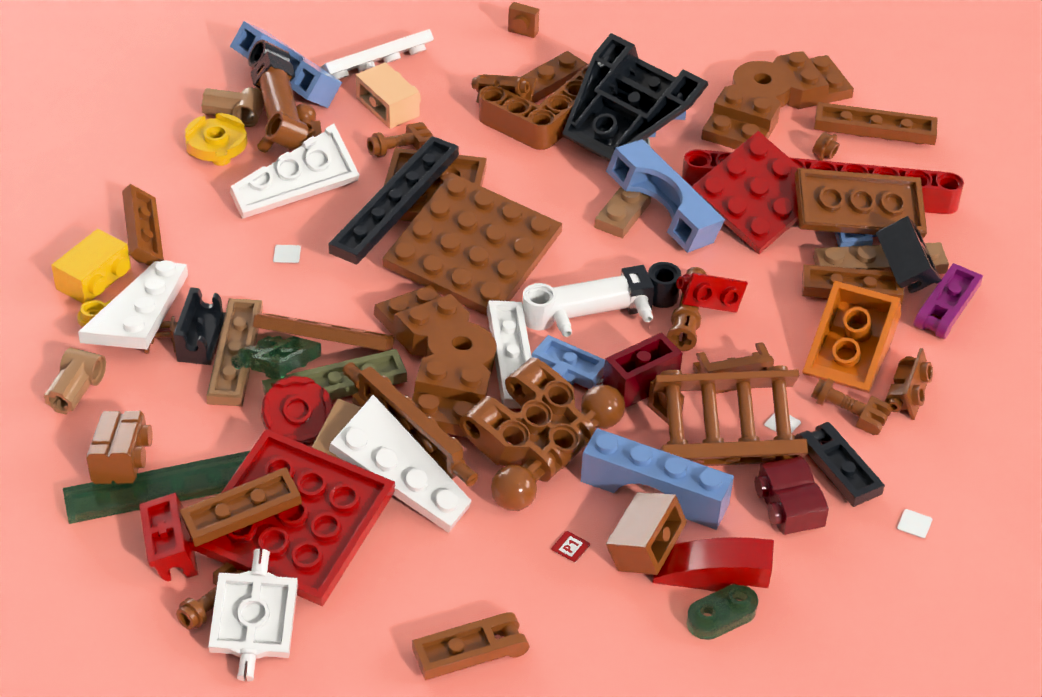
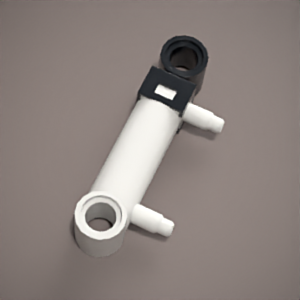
M657 262L650 266L648 273L644 265L621 268V276L551 287L543 283L531 284L523 291L522 306L526 327L533 330H545L556 322L558 330L561 331L563 336L568 337L572 334L569 318L626 308L629 315L638 313L644 322H650L653 319L651 313L652 305L658 308H669L677 303L680 289L677 288L676 282L678 277L681 276V270L673 263Z

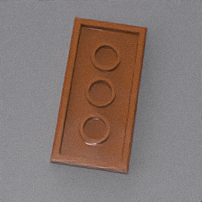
M798 168L795 172L799 228L801 230L876 235V232L909 216L919 229L922 237L924 238L927 234L921 178Z

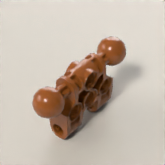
M533 357L529 358L505 379V387L509 395L522 407L520 412H513L495 398L486 396L459 419L460 429L463 434L496 465L505 466L492 478L491 491L495 502L507 511H520L528 507L536 498V482L538 480L547 482L557 472L566 467L570 460L587 446L595 432V428L608 429L619 423L624 416L625 402L624 397L616 388L601 384L590 388L582 397V412H580L575 407L573 386L546 363Z

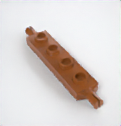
M349 362L344 366L343 374L354 383L360 398L367 402L374 395L451 479L457 476L468 487L476 483L479 475L465 464L462 445L455 437H450L444 432L434 418L426 416L416 407L409 396H404L386 376H381L371 366L362 371L353 362Z

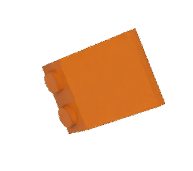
M834 281L802 373L818 379L821 378L825 381L829 378L835 381L836 384L869 393L894 337L901 316V298Z

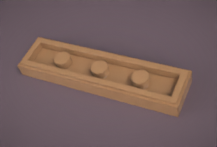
M229 298L206 395L207 404L243 406L259 328L253 327L254 315L262 313V300Z

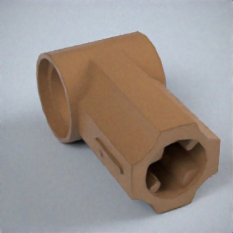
M253 87L245 88L241 93L206 88L201 104L202 113H205V115L215 116V113L230 114L242 120L244 127L255 126L265 108L261 91Z
M72 347L68 348L62 356L59 374L44 394L46 404L51 406L57 413L67 415L69 411H73L89 386H97L102 381L106 371L105 356Z

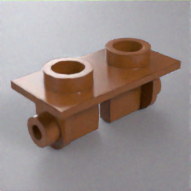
M483 74L474 77L471 85L478 92L477 103H479V91L486 86L501 87L531 102L537 79L532 77Z
M923 348L919 349L916 358L906 356L899 361L893 378L894 384H891L885 402L892 406V412L908 410L911 420H915L919 406H923L927 383H930L933 378V367L931 362H927Z

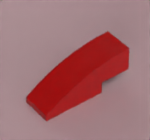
M724 537L677 543L673 546L658 575H654L653 583L729 593L730 584L769 589L773 567L774 540Z

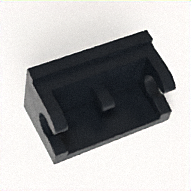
M909 216L876 232L900 288L907 286L909 293H914L933 283L937 284L942 281L919 229Z
M190 287L173 334L177 362L203 365L212 364L225 317L222 300L218 293L215 292L213 294V303L208 304L202 300L203 295L200 288Z

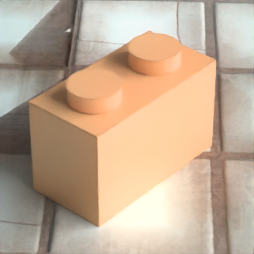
M386 62L355 74L356 98L389 129L420 116L421 96L418 89L408 83L398 71H395Z

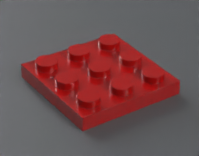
M759 131L754 133L692 186L725 219L724 224L758 254L764 251L799 220L795 172L801 167Z

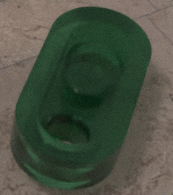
M736 584L727 586L690 605L686 620L687 628L692 635L704 640H711L724 635L755 618L759 602L758 596L748 586ZM704 613H709V614H711L712 616H705V615H703V614H704Z

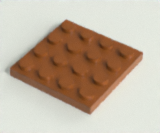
M451 173L382 258L383 267L425 287L431 285L438 293L444 296L452 294L461 304L487 316L489 300H512L561 234L562 223Z

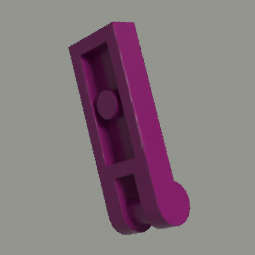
M953 263L941 279L942 281L938 283L919 310L913 326L921 330L925 328L935 332V336L945 340L952 326L981 286L984 275ZM935 314L941 317L942 319H938L932 315Z

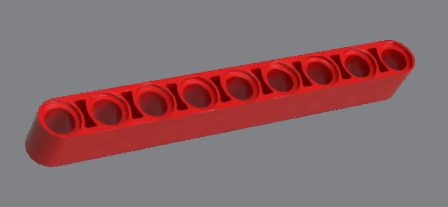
M701 149L688 151L684 156L682 178L692 187L732 152ZM790 158L798 166L805 169L921 178L924 210L926 213H955L958 210L964 186L963 178L951 172Z

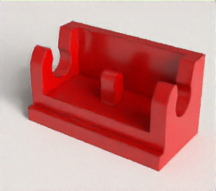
M176 493L139 504L149 566H154L160 577L168 582L171 581L169 569L174 567L182 568L183 574L188 578L199 575L195 551L192 550L188 543L190 535L180 514V509L184 507Z

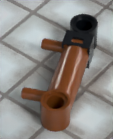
M261 39L254 44L248 58L249 66L254 68L250 72L252 82L256 86L255 88L259 89L262 93L268 119L265 127V136L257 144V148L259 151L267 153L273 144L276 143L293 151L302 146V143L306 140L308 126L299 119L290 83L295 77L293 65L290 63V54Z

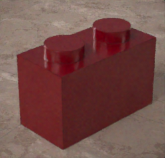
M661 332L605 358L603 385H610L616 388L624 397L626 408L649 397L650 382L655 379L656 375H661V372L667 370L681 371L683 353Z

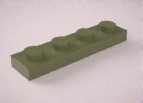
M392 349L262 380L264 395H266L269 389L280 379L291 376L308 377L322 388L324 387L329 393L331 400L358 393L354 383L342 371L349 362H353L361 371L371 366L381 376H386L392 385L407 382V371L397 349Z

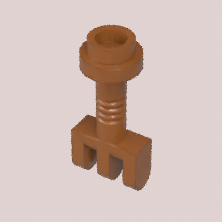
M423 122L406 125V133L402 135L384 137L381 132L373 133L372 137L367 139V148L370 155L384 157L387 154V149L413 145L416 150H419L433 134Z
M829 378L827 381L819 379L811 395L812 398L817 400V404L823 406L828 401L847 409V411L859 416L855 427L869 434L879 435L882 426L887 421V417L892 412L890 404L871 396L866 405L834 389L835 381Z
M227 562L214 571L213 584L216 587L197 601L193 598H187L180 603L176 616L181 625L186 629H192L193 627L199 628L206 623V613L214 607L219 573L240 574L245 571L242 569L237 570L234 565Z

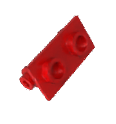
M686 273L678 277L676 285L685 294L682 300L683 305L737 313L748 282L699 273Z

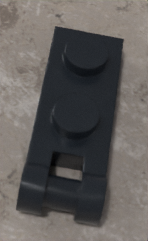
M825 422L816 426L813 432L806 430L796 434V439H807L808 456L852 507L883 494L885 484L831 423Z

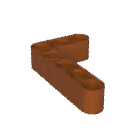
M589 64L540 105L498 86L482 88L479 91L480 122L531 148L545 150L552 147L563 137L562 133Z

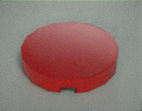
M291 376L277 381L266 393L262 402L261 418L265 429L302 444L310 445L314 444L333 408L329 393L324 387L322 388L316 384L314 380L308 377Z

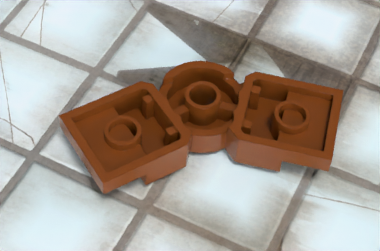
M804 51L777 56L773 63L768 61L747 62L735 70L732 85L725 86L716 99L713 113L702 129L701 139L736 150L757 131L761 132L768 139L778 123L780 108L787 103L790 107L803 109L817 106V102L831 103L850 99L853 97L854 88L828 55L809 59Z
M431 285L375 304L374 316L410 354L424 357L421 359L412 396L416 407L426 416L434 418L438 426L447 434L466 437L460 429L459 419L487 396L497 348L492 334L485 328L469 322L470 312L452 294L442 297Z

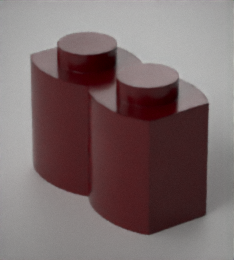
M802 456L760 464L759 475L754 480L755 490L758 497L764 498L768 505V516L772 525H777L783 535L826 526L829 511L827 501L822 490L815 483L808 463Z

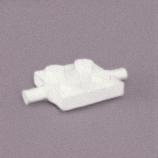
M260 549L253 551L252 571L240 574L219 573L208 648L210 653L233 654L240 657L237 679L240 681H245V673L247 682L254 680L256 658L265 656L289 658L298 580L297 578L277 577L267 572L270 552L265 549L262 550V558Z

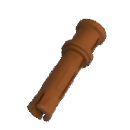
M691 267L687 270L688 274L699 273L707 275L700 267ZM682 293L679 307L672 313L671 322L673 326L669 329L667 338L680 351H689L697 343L696 330L700 327L702 318L698 311L699 307L682 304L685 295ZM683 332L682 341H679L680 333Z

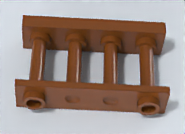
M778 365L769 367L766 371L682 374L680 370L661 372V375H656L652 384V393L666 392L670 441L667 442V445H662L660 450L705 466L764 464L800 456L804 458L808 454L807 439H796L795 435H791L786 387H793L799 378V369L788 370L787 366ZM751 388H772L777 432L774 440L760 441V437L756 436ZM737 389L741 438L738 439V442H724V439L720 438L716 390ZM680 391H701L706 436L702 443L689 444L688 440L684 439Z

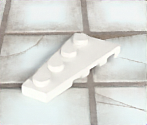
M333 123L325 128V131L320 135L310 137L302 143V146L290 153H284L271 165L261 167L230 187V194L242 219L356 182L360 175Z
M169 260L152 263L78 331L80 343L147 350L188 277L187 264L174 263Z
M374 395L330 443L329 451L340 459L395 481L396 486L393 494L395 497L448 533L470 507L472 500Z

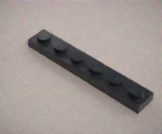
M431 136L328 243L329 254L357 265L459 156V146Z

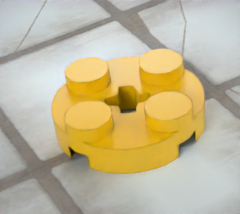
M215 113L216 118L206 120L204 115L191 121L185 129L186 150L189 155L198 159L212 161L217 166H224L230 163L231 158L242 153L248 144L244 123L233 115Z

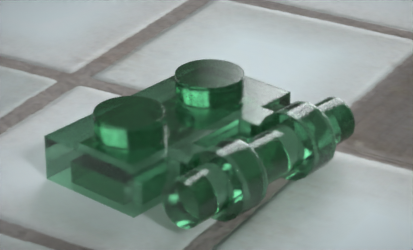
M267 336L259 340L256 346L248 345L240 349L237 355L231 358V364L235 369L251 367V370L265 373V376L268 378H283L287 373L296 368L304 367L308 362L320 357L321 343L295 336L285 340L281 336Z

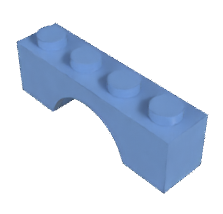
M243 21L230 47L248 59L254 44L263 39L289 52L290 63H292L295 77L290 82L292 90L305 99L328 108L342 81L266 30Z
M643 139L615 148L606 172L625 191L641 192L663 204L672 219L667 233L687 253L714 243L725 219Z
M596 428L583 451L580 482L611 493H615L620 487L627 484H642L653 487L664 494H676L687 520L715 530L718 529L730 504L734 475Z

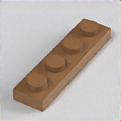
M925 243L938 273L946 274L949 262L942 243ZM881 245L815 248L813 259L815 265L892 272Z

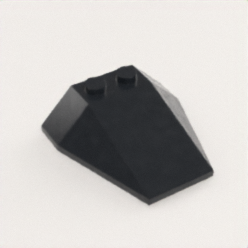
M610 33L592 56L562 133L563 137L610 162L616 147L641 139L645 140L691 108L709 85L708 81L684 69L675 77L639 59L635 44Z

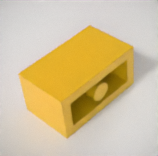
M97 228L51 264L56 289L84 304L102 294L112 283L124 276L131 269L127 243Z

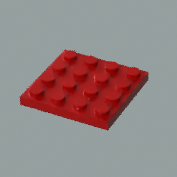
M265 429L221 493L286 467L301 495L302 504L197 547L194 546L191 537L188 543L193 551L223 564L226 562L232 564L235 569H242L245 572L252 571L253 551L255 549H260L261 558L262 550H268L270 556L267 572L277 577L297 578V596L323 607L394 494L395 481Z

